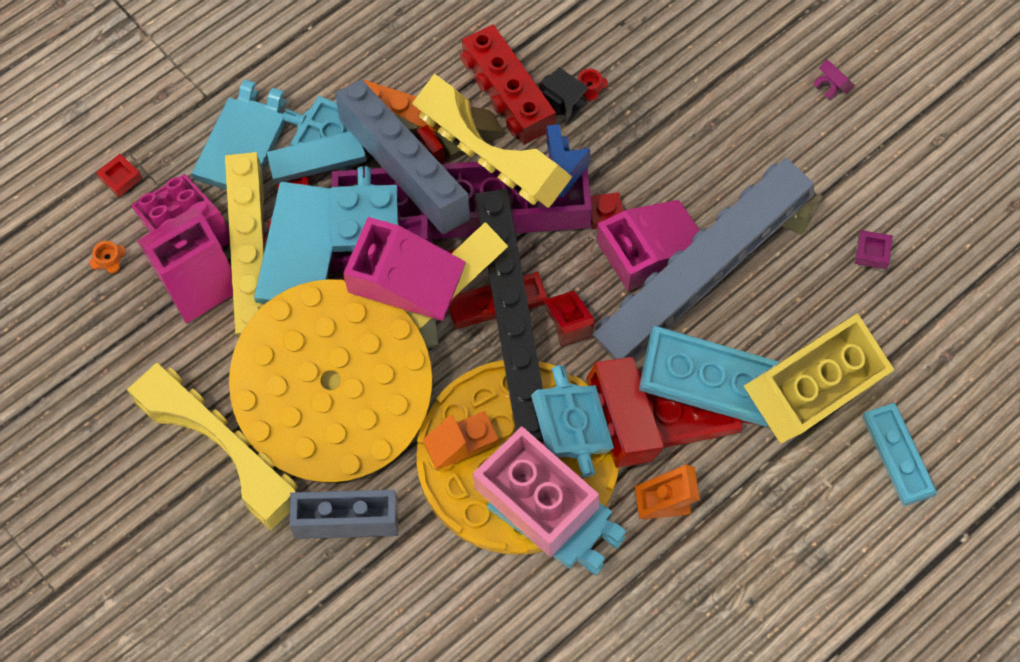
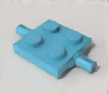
M320 96L317 97L312 107L303 115L287 108L282 118L283 121L298 126L297 133L290 146L349 132V129L339 119L337 103ZM363 146L364 152L369 153ZM350 165L338 169L346 171L349 169Z
M363 166L357 168L358 185L331 187L333 252H353L368 217L398 225L397 185L376 186L371 184L370 167L365 166V178H363Z
M558 365L551 369L556 386L551 389H537L531 395L545 447L558 458L571 457L577 459L582 478L591 477L596 474L591 455L608 453L614 446L596 385L578 386L569 383L565 365Z

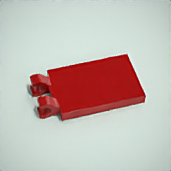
M645 392L646 397L651 400L653 405V417L656 426L662 431L664 448L742 433L741 423L754 424Z

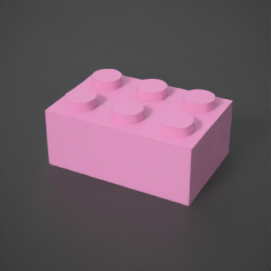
M522 426L472 474L475 489L550 558L599 509V494Z

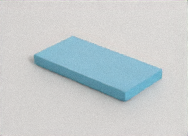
M280 182L254 295L255 303L266 304L289 288L307 282L328 279L333 255L330 188Z
M653 326L648 341L639 391L768 427L769 425L749 396L744 385L778 364L779 361Z

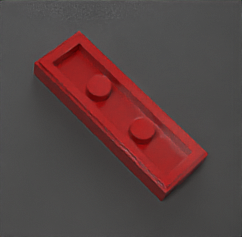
M539 272L523 275L528 308L531 309L545 305L544 300L548 299ZM490 285L457 294L451 300L448 308L455 330L496 319Z

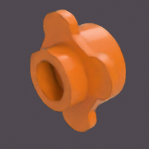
M101 241L93 248V258L90 259L89 264L94 270L105 269L111 274L116 273L120 270L119 263L121 258L126 255V249L122 245L116 246L111 241Z

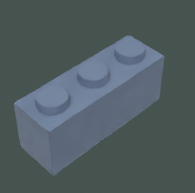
M362 490L290 493V529L295 539L398 536V499L396 491Z

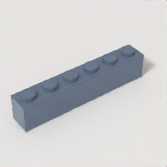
M362 79L335 92L340 121L351 131L442 235L470 220L468 193Z

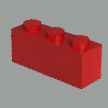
M633 357L595 362L586 377L589 386L596 385L614 446L610 452L616 468L653 462L664 448L662 431L657 428L653 417L652 402L646 397L645 392L639 391L642 373L636 368Z

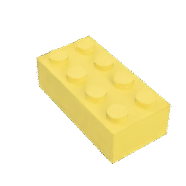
M857 313L745 384L744 388L781 444L805 432L894 371V368Z

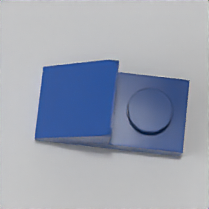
M560 125L547 126L546 135L549 159L572 176L571 180L558 195V197H563L590 164V148L570 151L568 137L561 135Z

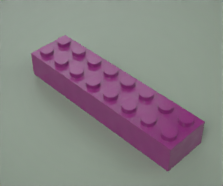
M478 162L441 164L468 193L470 220L443 235L433 224V239L470 237L480 227L475 193L501 189L508 190L515 233L591 228L592 206L588 168L563 197H557L551 206L547 208L539 201L532 205L518 194L522 190L520 186L516 185L512 189L497 178L501 173L497 169L491 173ZM383 168L371 169V184L376 186L397 185L398 221L424 214ZM363 169V178H365V169ZM357 170L332 171V187L358 185Z

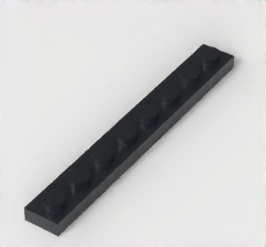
M501 189L475 193L480 227L486 222L508 246L487 268L515 432L522 426L539 442H544L531 397L537 389H543L508 190Z

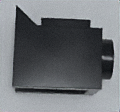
M560 67L552 75H546L539 85L540 91H542V94L558 115L562 114L564 116L565 126L587 104V100L582 95L588 90V86Z

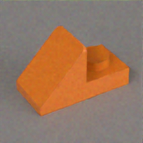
M482 411L459 422H456L453 415L449 416L423 439V443L438 471L498 445L499 439L486 412Z
M683 465L636 485L635 493L639 519L690 514V504L700 500L695 467Z

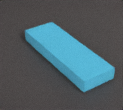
M351 131L267 152L275 184L366 161L363 145Z
M895 402L864 412L862 418L903 507L935 497L937 491Z

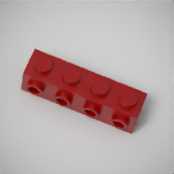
M494 24L462 39L463 52L460 53V58L467 70L472 69L481 91H487L490 95V101L497 114H503L513 137L518 136L523 145L547 134V126L556 124V112Z

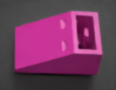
M186 174L170 179L166 185L153 193L143 195L139 201L131 205L149 233L194 207L205 217L221 248L230 244L229 229L220 211Z
M680 200L628 209L598 223L596 242L629 292L643 285L646 279L654 272L660 273L667 267L671 256L677 251H684L690 246L693 237L700 230Z
M194 207L137 240L138 245L186 324L233 296L232 269L205 217Z
M368 217L343 275L348 293L443 321L465 268L466 261L399 225Z

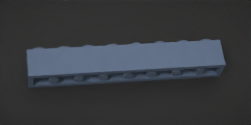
M787 158L779 164H772L765 171L763 179L755 186L753 184L749 185L741 193L740 200L732 207L727 206L721 210L713 225L708 229L703 228L698 231L693 237L690 246L684 251L679 250L674 253L668 260L667 267L660 273L654 272L644 282V288L636 295L630 294L620 304V309L612 317L606 316L597 324L596 331L593 333L597 344L612 359L633 357L635 360L647 349L653 326L669 329L814 196V182Z

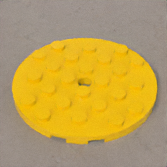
M329 279L307 282L289 288L262 306L242 331L234 349L229 372V390L233 412L244 436L258 453H264L273 462L274 466L299 478L318 482H342L362 478L384 468L401 455L413 441L427 416L433 381L432 365L425 341L413 320L403 309L348 293L345 280ZM328 371H335L340 376V385L335 390H327L322 385V378Z
M503 360L491 362L476 367L456 378L437 396L436 402L431 407L419 430L417 439L416 464L420 485L435 515L448 529L466 542L479 548L502 554L522 555L544 552L531 540L487 509L489 501L474 486L472 474L515 433ZM538 361L543 389L554 388L556 383L551 369L555 365ZM567 374L569 383L578 386H589L579 377ZM485 411L499 439V444L437 471L423 443V439L451 415L454 416L456 422H459ZM611 452L591 455L596 474L587 478H582L577 459L560 457L559 459L599 494V502L606 507L613 494L619 467H615Z

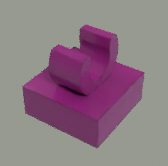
M828 59L819 67L825 75L818 77L814 82V86L817 89L822 88L826 83H830V90L824 95L829 100L837 96L839 88L847 94L855 86Z
M860 230L854 264L887 269L890 262L893 235Z

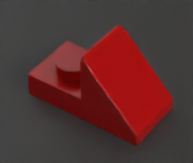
M575 290L544 300L546 311L556 326L561 347L592 336L595 325L594 318Z

